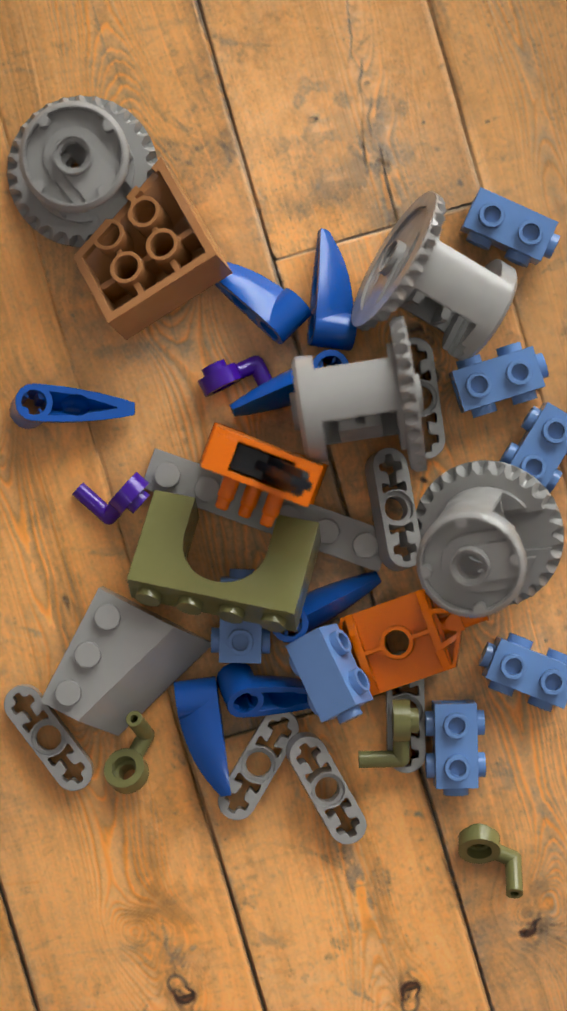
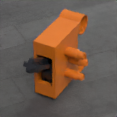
M217 422L213 424L200 459L202 468L224 476L215 503V507L220 510H228L231 501L234 500L240 482L246 484L238 510V515L243 518L249 519L262 491L268 492L259 521L260 525L268 528L273 526L275 519L278 517L284 499L307 508L309 504L314 505L329 466L322 462L315 463L309 461L304 455L285 450Z

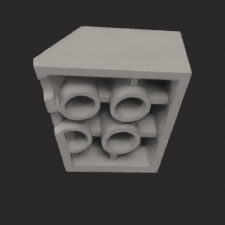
M101 586L98 588L40 702L76 721L119 736L129 727L126 723L127 715L132 711H138L142 714L211 647V642Z

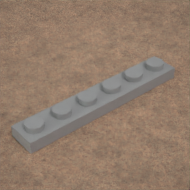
M156 448L154 449L144 477L149 482L145 488L146 490L152 492L159 490L194 497L199 509L270 534L273 533L276 519L271 528L262 526L259 522L268 492L262 491L249 519L243 518L238 515V510L246 484L240 482L234 500L231 501L228 510H220L215 507V503L218 498L217 493L223 480V475L202 468L201 464ZM284 499L279 515L319 522L321 535L320 552L379 572L382 560L379 554L375 526L316 505L309 504L307 508Z

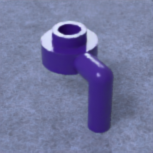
M255 355L241 362L229 365L226 364L224 359L219 360L202 369L204 377L198 383L205 397H208L250 375L253 376L257 386L272 379V376L264 360L260 356Z
M136 472L115 494L109 504L102 500L84 482L72 495L104 524L111 525L116 522L126 509L134 513L150 496L144 490L149 482Z

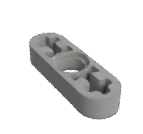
M414 337L408 338L409 345H416L417 352L425 353V359L421 360L418 365L419 373L421 375L428 372L430 379L429 381L420 379L421 387L428 389L432 396L430 406L423 412H420L421 418L432 413L435 415V422H426L428 433L437 437V443L431 444L430 452H425L426 459L437 456L443 450L445 433L433 350L425 340Z
M384 448L368 458L365 464V474L380 558L387 568L393 571H403L416 565L421 537L406 458L400 451L394 448ZM385 462L386 465L393 467L394 472L388 475L387 472L380 471L379 465ZM388 485L389 488L397 485L398 488L389 490L385 493H383L382 488ZM389 498L397 500L402 506L403 514L399 521L390 519L385 512V502ZM402 526L405 527V531L400 534L398 532L390 534V530H395ZM397 545L403 548L407 547L408 555L402 557L401 554H395L394 547Z
M399 650L394 652L393 654L401 655L406 650ZM424 678L408 684L409 688L418 686L417 694L403 691L392 695V690L386 691L387 751L393 750L392 699H410L419 710L418 736L411 734L410 741L411 748L418 750L417 756H412L410 763L405 767H393L402 773H411L418 770L424 763L426 756Z
M21 684L11 689L4 700L5 712L58 784L69 791H77L86 787L94 774L93 762L54 709L40 702L43 694L39 689L30 684ZM17 693H20L23 697L30 694L35 701L30 706L36 716L42 710L48 715L47 718L38 721L31 731L25 724L33 719L25 710L18 713L13 707L18 702L15 697ZM51 725L59 730L61 734L59 746L53 749H46L39 744L37 734L41 727ZM67 744L74 750L66 754L69 760L74 765L79 762L84 764L85 768L81 772L84 779L78 781L75 777L68 780L64 776L68 767L62 758L56 764L50 759V757L60 754Z
M292 712L263 717L229 775L231 793L236 794L243 784L242 780L235 779L238 773H241L249 782L260 784V787L255 791L252 786H249L244 796V800L248 805L246 808L238 806L236 810L229 808L230 800L228 797H221L219 795V809L227 818L242 820L247 818L255 809L286 756L288 741L299 732L297 718ZM282 717L288 719L287 727L291 730V733L288 736L281 734L278 737L274 747L282 748L279 755H276L270 747L256 742L260 736L267 742L273 731V728L268 725L271 720L278 722ZM262 752L269 757L271 767L267 773L258 776L248 771L246 761L252 753Z
M300 732L295 734L287 743L286 756L325 827L339 843L353 844L359 841L366 831V819L326 746L313 733ZM306 743L310 748L316 746V749L311 753L320 768L312 771L305 759L296 758L301 754L299 747L302 744ZM325 777L334 778L337 782L335 794L328 799L317 797L315 787L318 781ZM340 805L343 812L350 819L355 817L351 821L352 829L349 832H345L343 828L336 830L341 825V821L332 808Z

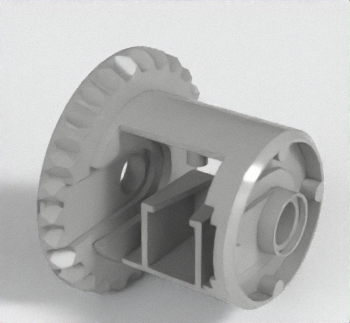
M78 95L68 98L62 97L60 100L48 103L33 113L25 124L21 126L13 140L10 154L8 155L7 178L9 191L16 208L34 230L54 242L72 247H82L106 219H112L127 203L128 200L125 197L135 186L140 188L154 172L151 167L158 161L156 151L143 125L127 109L113 101L97 96ZM75 162L79 165L77 168H72Z
M429 191L420 196L406 210L378 250L357 293L352 309L351 322L356 328L368 331L371 327L375 328L378 321H387L390 314L395 312L397 307H401L444 332L442 348L460 361L466 360L476 355L488 343L502 323L516 292L518 283L517 273L513 267L500 259L492 260L483 267L439 241L442 231L441 226L445 221L444 215L447 210L444 199L437 193Z
M404 316L393 317L389 323L391 343L386 344L388 358L314 369L312 355L295 356L293 358L291 367L295 392L289 393L294 428L295 431L301 430L304 453L307 460L315 463L328 462L326 445L398 434L401 450L407 449L411 469L416 472L427 471L420 412L424 411L419 373L414 374Z
M480 460L453 467L433 481L423 494L416 509L421 537L416 558L419 580L427 595L438 606L452 614L470 618L485 617L501 611L508 605L519 604L521 601L533 597L536 592L547 584L560 562L564 547V526L558 506L552 495L540 481L514 465L499 461Z

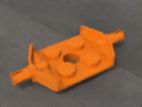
M421 589L340 618L339 628L348 636L352 646L351 653L358 668L362 669L367 675L370 682L369 691L372 696L457 667L462 631L466 630L469 626L486 620L489 621V617L470 618L452 614L438 606L427 595L425 590ZM394 630L404 632L409 638L408 649L401 655L390 653L386 647V638Z

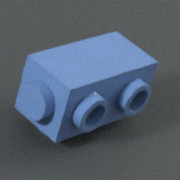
M482 187L476 193L460 229L461 232L468 234L467 242L485 250H489L491 245L506 252L505 259L526 268L529 262L537 265L543 256L550 259L560 239V235L554 233L558 224L557 221Z
M516 342L496 349L498 357L482 362L481 356L478 354L466 360L456 361L458 370L450 372L449 376L460 412L464 413L471 410L472 416L475 418L497 411L495 403L508 398L512 399L513 406L538 398L535 390L545 387L543 378L549 377L543 354H535L533 346L522 349L521 343Z
M546 402L542 404L540 409L536 406L530 409L521 424V428L526 430L518 445L514 442L509 444L499 462L508 463L523 469L540 481L551 493L562 475V472L557 468L564 456L567 455V413Z
M230 569L229 576H221L220 582H232L242 579L253 573L255 569ZM220 618L219 628H211V653H219V663L261 664L262 654H270V631L262 628L260 624L246 621L234 624Z
M337 623L318 627L285 645L289 654L290 667L300 677L308 693V704L311 710L319 716L321 723L337 718L340 725L362 715L363 712L360 707L374 700L369 691V679L365 672L358 668L351 653V642Z
M509 633L507 640L497 636L494 644L487 642L480 657L479 666L484 667L482 675L491 680L489 688L511 697L514 690L530 695L527 703L551 712L553 705L565 709L567 704L566 654L549 648L547 654L544 655L531 649L533 641L513 633Z
M432 700V711H425V736H432L433 753H426L425 756L426 778H433L435 788L443 789V795L446 796L469 795V788H479V777H486L485 752H478V735H485L484 710H477V703L474 700Z

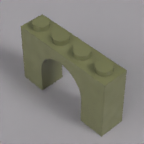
M154 490L127 577L132 598L147 606H159L160 604L174 606L190 615H199L201 612L218 615L219 618L229 623L239 624L243 621L256 623L272 632H283L285 630L297 632L321 544L319 522L278 515L267 554L261 565L253 573L242 579L232 582H217L200 576L187 562L189 549L199 519L196 498Z

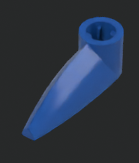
M320 228L317 235L309 307L312 315L308 318L307 343L308 346L351 351L355 342L357 328L351 322L353 297L349 274L342 254L330 231Z
M227 262L232 274L215 284L234 305L278 344H283L312 315L307 304L289 288L283 289L266 277L236 264Z
M332 349L324 350L313 358L314 369L322 368L323 362L327 363L326 367L349 364L345 355ZM292 368L257 386L229 406L234 417L291 406L289 393L295 392Z
M34 383L27 384L18 391L11 402L9 410L15 424L21 428L33 429L40 426L43 422L79 423L135 415V403L83 389ZM27 399H33L34 405L40 407L34 415L29 414L28 408L22 406Z
M373 571L360 574L307 592L297 632L288 634V630H285L284 632H273V634L279 640L291 643L348 609L379 585L381 579L378 573Z
M229 663L218 672L216 677L217 685L230 714L235 717H258L310 709L307 701L308 693L301 679L273 675H254L251 667L246 663Z
M216 676L174 681L177 714L186 744L194 762L205 779L221 797L232 796Z

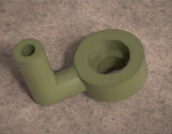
M392 699L393 750L359 751V768L405 767L409 763L411 733H419L418 708H410V699Z
M132 711L126 717V723L136 735L130 748L115 751L108 757L104 765L106 780L114 790L123 794H130L140 790L147 782L149 776V767L143 757L152 743L155 733L138 711ZM134 769L135 773L130 778L124 780V774L128 770Z
M478 823L463 829L458 835L459 856L463 860L474 864H484L494 860L505 864L506 895L513 899L522 897L523 879L520 853L501 845L499 833L488 825Z

